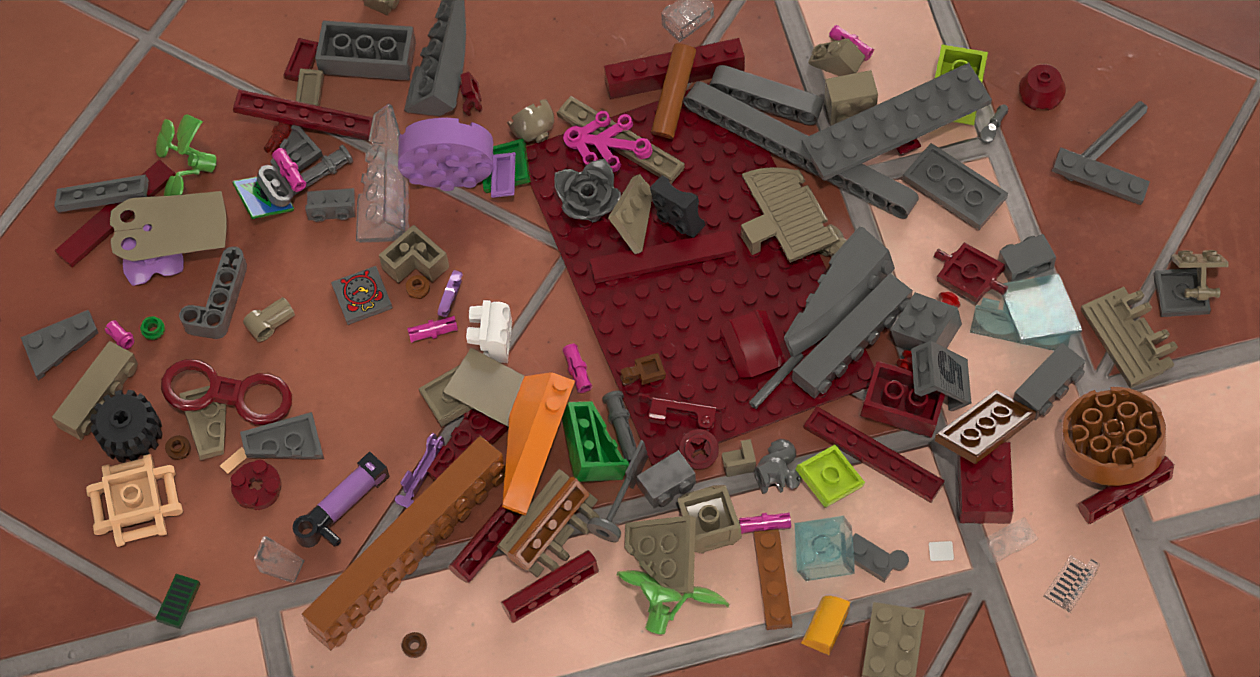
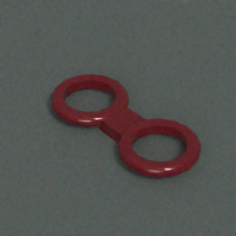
M185 359L170 366L161 379V391L165 400L173 407L182 411H197L206 408L212 402L235 406L238 414L247 422L255 425H267L283 419L292 406V393L288 384L280 377L269 373H257L248 376L242 381L218 376L208 363L198 359ZM186 370H196L208 378L210 388L199 399L184 400L173 393L171 383L174 377ZM268 384L280 392L282 403L272 413L257 414L246 407L244 403L246 392L252 386Z

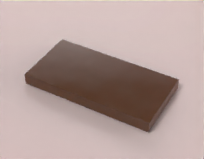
M995 390L939 431L935 436V442L976 464L1033 421L1036 412Z

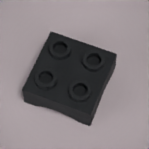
M663 175L650 187L652 202L657 211L656 215L663 223L668 222L681 234L686 233L692 238L706 226L705 221L698 214V196L674 188L669 179Z

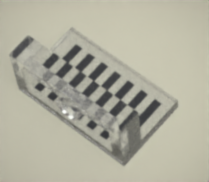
M1070 556L1044 594V597L1071 613L1097 574L1100 564L1090 559L1086 565Z

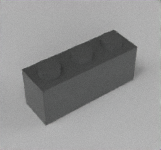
M1061 343L1015 391L1013 399L1036 412L1035 421L1041 415L1046 416L1053 407L1052 403L1057 398L1062 399L1069 390L1068 386L1073 381L1077 383L1085 373L1083 368L1086 360Z

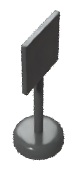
M640 441L626 470L627 478H625L607 518L594 517L587 524L588 530L601 539L618 542L621 537V530L612 523V520L628 486L630 485V488L634 489L637 475L641 474L646 464L648 454L644 441Z

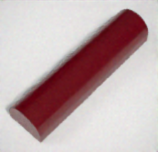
M1164 456L1157 469L1144 479L1127 485H1110L1078 503L1081 515L1088 525L1171 480L1173 478L1174 464L1167 456Z
M501 504L449 565V569L462 581L470 583L498 550V544L522 514L503 508Z
M587 550L501 601V605L510 621L515 623L598 573L599 569L596 558Z

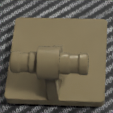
M1181 250L1178 251V254L1171 255V260L1179 268H1197L1198 286L1193 289L1186 288L1184 292L1185 298L1193 297L1197 298V300H1208V298L1220 297V288L1212 289L1206 286L1207 267H1228L1229 262L1222 255L1217 254L1215 250H1204L1202 254H1193V251Z

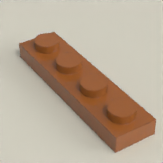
M779 529L754 532V541L766 630L792 628Z

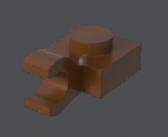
M656 353L635 359V366L621 369L622 375L620 376L623 385L632 384L637 379H640L643 385L665 379L666 373L659 354Z

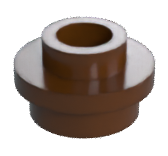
M176 435L166 442L165 451L170 458L180 460L188 455L190 443L186 437ZM181 444V447H180V448H178V449H174V448H173L175 445Z
M418 632L407 634L401 643L402 651L408 657H420L427 649L426 638ZM412 643H418L419 647L416 649H411L410 645Z

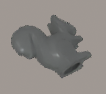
M777 439L768 448L769 454L760 460L754 470L755 478L762 494L767 493L768 487L771 484H776L779 491L783 492L785 484L789 489L796 490L801 482V476L795 469L789 470L787 464L791 463L796 457L797 452L794 445L788 440Z

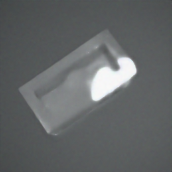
M678 0L674 4L666 6L663 12H661L662 26L675 39L681 42L714 17V4L710 0Z

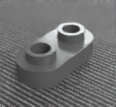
M271 165L262 166L256 179L270 202L280 207L289 205L293 197V190L286 179L282 177L279 169Z

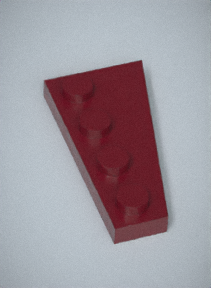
M474 408L466 412L458 428L455 427L451 433V439L447 445L441 448L428 468V475L433 480H436L479 436H482L492 445L509 427Z

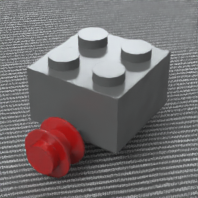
M916 292L913 294L891 329L896 346L906 349L902 352L904 359L897 360L899 368L913 372L911 349L921 344L933 341L948 348L962 325L958 311L960 302L954 293H939L940 301Z

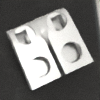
M483 300V306H471L469 321L481 323L480 328H467V343L480 345L481 351H484L483 354L500 363H508L512 330V317L509 305L503 302L491 303V301Z

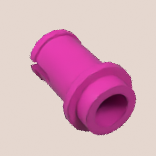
M116 320L106 325L105 332L117 342V345L127 350L134 344L133 334L126 332Z

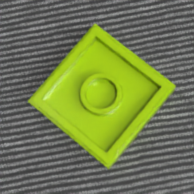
M836 445L798 464L795 469L825 508L862 488L865 484V481Z

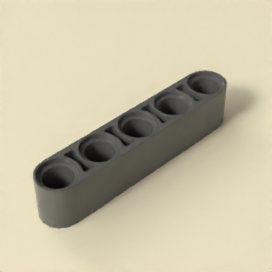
M724 65L716 67L709 84L753 108L806 125L817 123L824 101L818 95Z

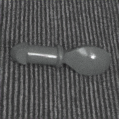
M1003 104L997 108L995 115L990 119V124L985 126L980 132L979 138L983 143L988 144L994 140L996 127L1001 125V121L1008 113L1006 105Z

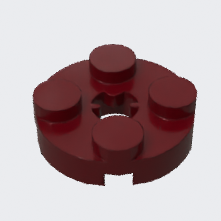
M261 459L241 466L231 476L230 480L231 492L236 502L243 508L248 507L255 510H263L273 505L279 497L278 493L282 486L277 470ZM261 481L263 484H260L261 488L259 490L255 488L250 489L253 482Z

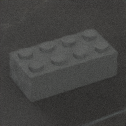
M322 21L315 58L318 70H322L326 75L410 80L416 46L414 29L411 26Z

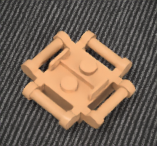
M151 454L143 455L142 459L110 466V464L102 466V482L86 487L87 496L91 499L95 521L93 525L94 534L103 535L113 530L117 547L124 546L125 542L157 534L159 536L167 535L164 517L178 516L183 513L182 505L178 502L174 482V466L167 465L154 468ZM160 478L164 479L168 505L164 506L161 504L156 480ZM104 492L109 514L108 520H104L100 495ZM155 519V525L122 532V527Z

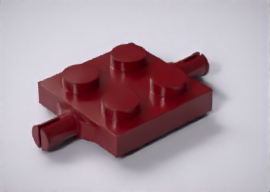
M965 242L951 255L940 249H937L934 258L945 263L944 268L937 275L939 283L977 304L985 293L991 289L1002 295H1005L1008 286L997 281V278L1005 270L1004 263Z

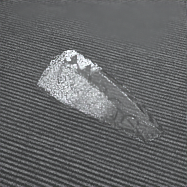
M390 104L374 113L369 137L372 146L366 153L365 158L368 168L367 173H363L361 178L364 189L363 194H358L356 241L359 243L395 241L409 228L408 179L398 169V139L400 130L393 107Z

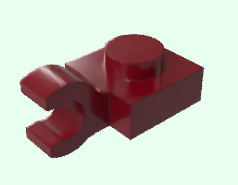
M469 71L460 74L462 81L460 90L462 95L467 97L463 103V111L470 116V109L475 106L481 112L482 104L480 101L482 100L478 81Z

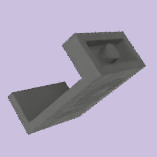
M933 341L911 349L915 394L924 396L938 390L948 395L950 411L972 404L968 359Z

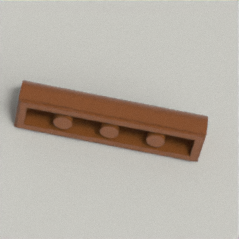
M676 43L673 46L651 129V134L672 140L674 138L696 54V49L692 46Z
M569 477L507 553L510 560L520 568L527 571L590 495L576 478Z

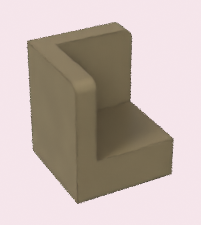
M767 213L741 225V238L752 255L761 251L762 241L777 234V229Z
M751 439L741 441V449L722 453L726 477L755 472L756 459Z

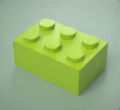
M942 44L935 78L969 63L981 83H983L988 52ZM977 111L953 122L974 125Z

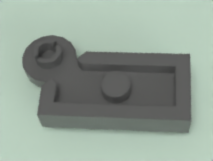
M857 533L854 534L842 551V557L884 583L893 569L897 571L904 570L909 563V557L904 551L895 550L889 554Z

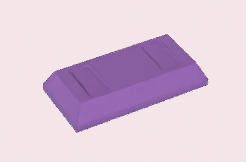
M515 152L493 155L492 198L514 195Z

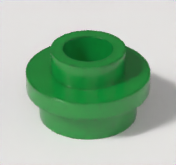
M150 316L143 320L140 330L144 338L155 340L164 334L165 325L160 318ZM153 327L157 328L154 331H150V329Z

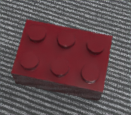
M877 361L860 416L932 438L945 394L936 390L924 396H919L915 394L912 371Z
M1004 442L976 464L957 454L960 523L1011 524L1014 512L1011 443Z

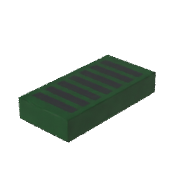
M175 574L155 618L156 621L181 629L200 587V582Z

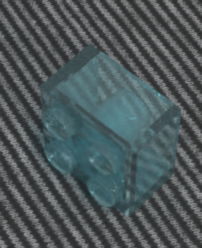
M844 515L794 523L797 571L805 581L855 574L852 526Z

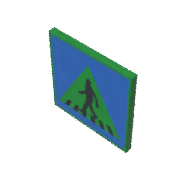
M257 177L236 180L232 183L251 219L290 212L295 209L291 202L284 207L271 203L258 184Z

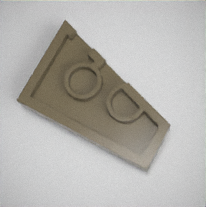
M640 174L632 177L608 217L634 254L640 253L643 250L652 202L650 186Z
M210 386L179 393V397L184 400L199 399L207 393ZM212 402L206 408L197 411H184L199 459L203 460L224 454L226 404Z

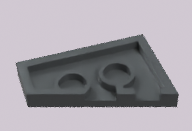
M86 310L21 337L38 381L45 376L44 373L51 367H57L62 363V359L70 352L77 351L96 336L98 330L90 311Z
M312 412L240 432L247 458L324 459Z

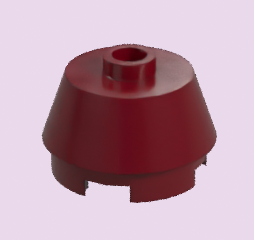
M1040 64L1034 66L1023 76L1019 84V92L1022 101L1033 110H1036V108L1052 110L1063 100L1066 86L1060 72L1055 67Z

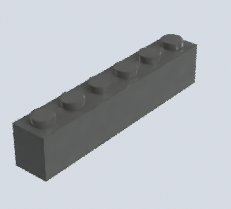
M890 273L793 369L792 381L814 399L820 393L824 394L830 388L832 381L836 377H841L848 369V365L853 360L857 361L864 353V349L869 344L873 345L878 340L880 332L885 327L889 329L894 324L896 316L904 310L911 299L913 290Z

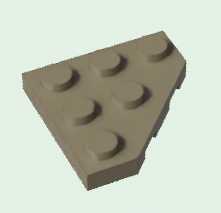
M689 515L625 523L624 548L640 562L639 564L645 571L655 578L662 587L671 588L680 594L694 592L696 518Z

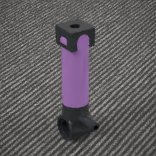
M369 451L357 462V469L307 515H302L293 522V532L299 545L306 548L313 547L318 544L322 535L334 547L338 546L341 543V539L329 528L374 486L378 488L390 477L387 466ZM307 528L312 529L308 534H301Z

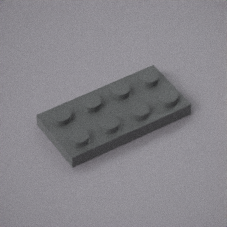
M932 143L907 169L902 180L978 230L985 225L1008 197V192Z

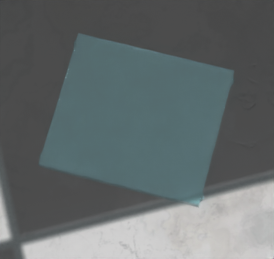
M1059 274L1002 283L1008 286L1007 292L1002 297L1020 342L1082 332V327Z

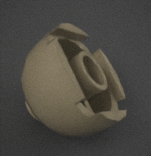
M546 99L540 100L541 105L535 107L533 103L512 117L514 122H507L509 128L518 139L523 138L525 142L536 140L537 143H540L549 137L548 132L553 128L555 120L554 113Z

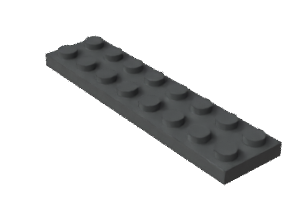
M967 63L802 139V145L821 178L825 181L991 104L992 98L971 65Z

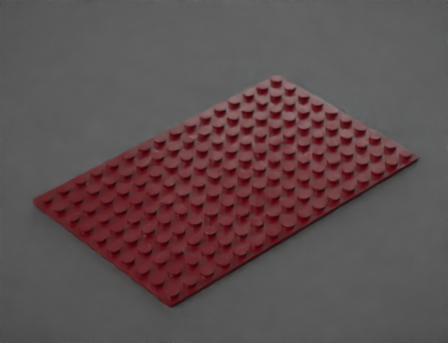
M691 89L686 90L684 98ZM659 100L610 118L618 123V118L621 115H629L633 121V126L629 131L649 140L654 146L685 163V168L671 185L682 192L693 193L698 196V214L705 221L706 226L695 237L731 230L736 255L595 283L590 264L591 258L630 251L631 248L608 217L611 212L601 216L599 221L591 222L589 220L574 219L567 216L563 211V202L555 190V173L565 169L582 172L585 168L583 157L578 149L570 148L565 144L564 134L526 147L531 180L529 184L619 391H622L624 394L623 401L630 413L640 440L644 441L648 459L652 466L678 451L684 435L691 430L700 428L696 415L667 411L665 424L651 423L649 421L652 401H649V403L641 402L639 394L643 393L654 398L716 407L714 426L708 432L714 435L719 444L816 408V406L819 407L869 388L875 368L866 349H864L862 356L857 361L853 360L848 365L846 372L841 377H836L832 381L830 388L824 394L820 393L815 399L792 381V370L756 409L749 404V401L791 357L784 336L798 313L804 312L806 300L810 293L815 294L820 285L817 282L822 274L826 275L828 271L818 251L790 263L775 236L761 242L760 252L754 255L750 253L741 238V225L763 215L745 183L742 174L762 168H777L770 152L692 112L684 105V102L673 140L651 134V129ZM625 120V121L622 122V124L625 125V124H627L629 121H628V120ZM586 144L589 151L596 154L598 160L604 159L595 145ZM608 147L612 155L617 156L621 163L620 169L613 172L614 188L619 189L621 196L632 177L640 174L650 187L659 179L658 176ZM594 158L588 159L587 162L590 163L594 161ZM611 162L610 166H614L617 162ZM651 202L643 248L692 238L686 233L681 234L668 222L663 223L656 215L655 205ZM756 309L765 310L778 339L785 361L778 368L756 376L739 377L720 337V327L729 319L754 312ZM823 337V338H822L821 340H819L817 343H815L814 345L810 346L809 348H807L806 350H804L803 352H801L802 355L804 356V358H805L825 337ZM656 353L659 354L666 373L665 379L643 385L640 379H637L632 384L623 385L620 378L622 375L621 369L634 367L635 359ZM704 440L699 445L691 442L690 444L695 449L693 453L703 450V444L706 441Z

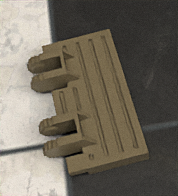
M1122 287L1082 305L1081 312L1128 386L1133 388L1174 367L1175 364L1169 356L1160 361L1159 359L1174 352L1178 346L1175 341H1172L1157 349L1155 348V344L1169 337V332L1167 329L1154 333L1144 317L1134 321V319L1150 312L1152 306L1148 302L1130 309V305L1139 302L1145 295L1141 290L1128 294L1125 287Z
M560 469L557 470L530 504L526 516L522 515L497 547L507 555L509 550L569 479L567 474ZM590 494L578 511L589 520L599 517L592 509L598 499ZM575 514L568 521L582 533L588 534L590 532L587 524ZM566 523L547 547L562 560L567 561L570 557L562 546L574 532V529ZM544 551L537 559L551 571L560 567ZM535 561L528 571L538 577L545 568Z

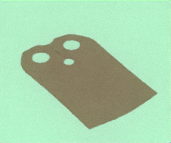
M222 192L130 198L122 202L111 211L110 226L116 231L113 238H111L112 252L120 258L129 261H140L187 252L225 248L227 218ZM123 211H133L135 213L134 220L129 223L122 222L120 215ZM150 224L152 226V229L150 231H144V225ZM125 238H134L136 246L131 250L123 249L121 242Z

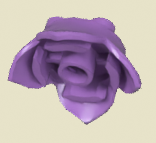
M146 224L143 227L144 231H150L152 229V226L150 224ZM132 237L125 238L121 242V247L125 250H131L136 246V240ZM182 253L140 261L123 259V271L132 286L144 284L150 280L154 273L164 276L183 272L184 266Z

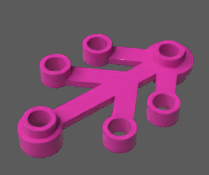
M606 111L598 112L595 120L584 127L573 126L564 133L565 144L570 148L578 149L583 157L585 166L589 164L587 161L590 158H594V161L598 160L596 154L590 152L586 144L595 145L609 165L613 161L617 162L614 166H610L613 172L620 169L621 163L617 156L612 155L608 147L634 151L638 159H647L653 152L651 143L645 138H639L636 141L612 138L620 132L632 128L633 121L627 114L621 115L618 118V123L598 135L590 134L600 127L608 126L611 122V118ZM602 117H607L606 120L599 121ZM625 120H628V121H629V122H628L627 124H625V125L622 124V122L625 121ZM641 145H645L644 148H641V149L638 148V147L641 146Z

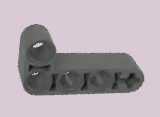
M229 247L224 250L206 307L188 305L181 309L179 318L187 334L211 339H220L227 334L247 271V263L240 248ZM226 301L224 304L218 305L220 302ZM196 318V320L188 322L190 319ZM219 322V324L211 326L213 323Z

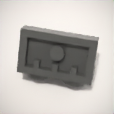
M354 188L308 191L307 205H305L308 220L320 222L325 219L345 220L356 217Z

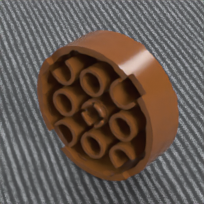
M1110 387V390L1100 392L1093 390L1084 394L1069 407L1063 420V443L1066 459L1071 467L1082 477L1102 485H1127L1144 479L1157 469L1166 451V423L1160 407L1147 395L1130 388Z

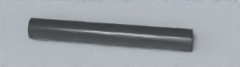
M802 353L795 357L791 356L749 401L753 408L756 409L804 358Z

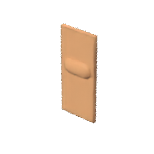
M241 447L220 465L227 474L247 458L244 449Z

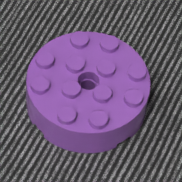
M432 118L418 121L406 127L403 135H399L398 169L412 184L434 188L440 187L443 191H452L454 187H475L476 183L486 179L493 170V137L484 127L473 122L470 123V126L461 124L459 119Z

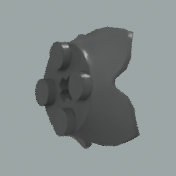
M605 159L590 162L582 172L565 169L555 173V190L563 202L562 209L567 216L574 219L597 222L601 216L614 209L621 197L619 189L614 188L613 170Z

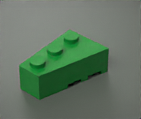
M568 402L562 416V422L574 478L579 482L623 480L629 463L627 459H623L617 449L618 444L615 439L612 440L608 434L607 426L593 402Z

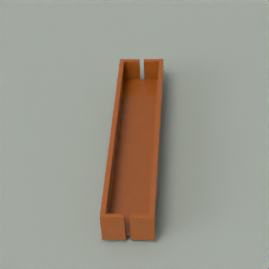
M479 436L302 613L309 632L330 651L335 646L339 647L347 638V634L353 628H358L364 622L365 616L371 610H376L382 604L383 598L389 592H394L399 587L401 580L407 574H412L425 556L428 557L434 552L436 544L442 538L446 539L450 536L454 526L459 521H464L470 515L471 509L477 503L481 504L494 486L497 487L504 481L505 465L503 464L502 453L482 436Z

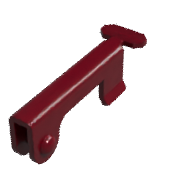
M643 393L639 394L641 402L649 403V401H652L649 421L651 423L665 424L667 411L696 415L700 429L709 431L714 426L716 407L654 398Z

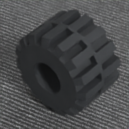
M122 390L115 391L114 397H110L108 394L103 397L105 402L102 405L97 403L94 407L97 414H91L90 421L93 424L90 426L91 431L103 451L111 459L116 457L122 463H126V458H129L130 461L138 460L137 456L147 455L150 448L156 450L159 444L156 439L162 438V431L160 429L162 423L150 401L141 393L137 396L133 390H128L126 394H123Z

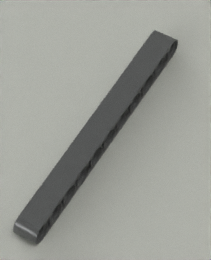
M701 81L696 82L684 98V105L692 112L821 178L802 145V139L808 137L807 135ZM860 164L826 180L901 219H906L919 200L918 194L911 188L864 164Z

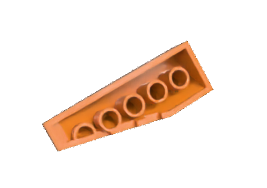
M553 372L524 376L508 419L509 428L505 459L503 508L526 516L575 383L574 380Z

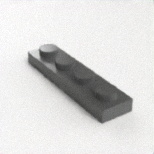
M1064 148L1059 149L1052 168V172L1138 205L1143 203L1150 183L1148 180Z
M145 174L57 189L54 207L57 212L120 203L130 198L147 197L149 180Z

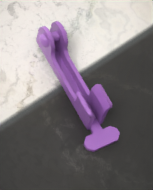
M432 433L427 438L425 454L414 473L412 474L411 471H407L401 481L406 495L396 496V504L408 508L414 502L411 498L415 497L428 474V468L445 444L443 437L440 436L437 439L436 434Z

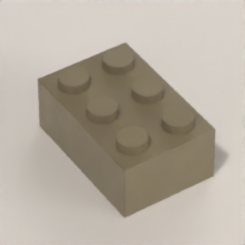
M873 602L862 677H916L925 610Z

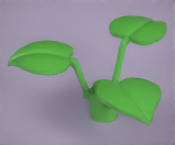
M184 115L181 119L177 131L178 147L171 143L175 130L170 120L165 119L163 121L161 131L157 137L156 153L158 157L164 158L170 148L178 151L179 154L189 155L188 165L192 167V170L177 172L175 176L169 177L164 190V196L182 195L184 188L182 176L189 174L199 175L200 171L212 173L215 169L216 156L214 154L200 152L189 147L203 122L191 115Z
M637 570L617 572V576L624 581L640 586L642 592L649 600V617L645 628L656 634H665L669 620H674L675 614L688 598L705 603L723 604L728 608L730 605L721 595L708 588L694 586L693 593H685L682 596L671 588L662 587L655 578L646 572ZM679 601L671 612H669L670 608L663 605V602Z

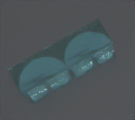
M983 298L982 304L976 305L970 333L1055 351L1061 343L1067 347L1069 345L1073 326L1068 325L1070 316L1053 313L1050 321L1046 320L1048 311L1028 308L1027 315H1022L1024 306L1006 302L1004 303L1003 310H999L1000 301Z

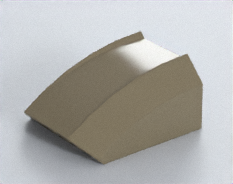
M726 485L710 486L685 493L677 498L681 515H691L696 518L695 552L704 554L710 550L734 545L742 538L741 527Z

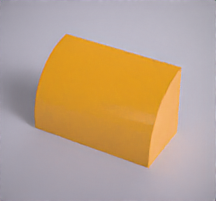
M823 596L801 644L830 655L849 614L851 602L835 596Z

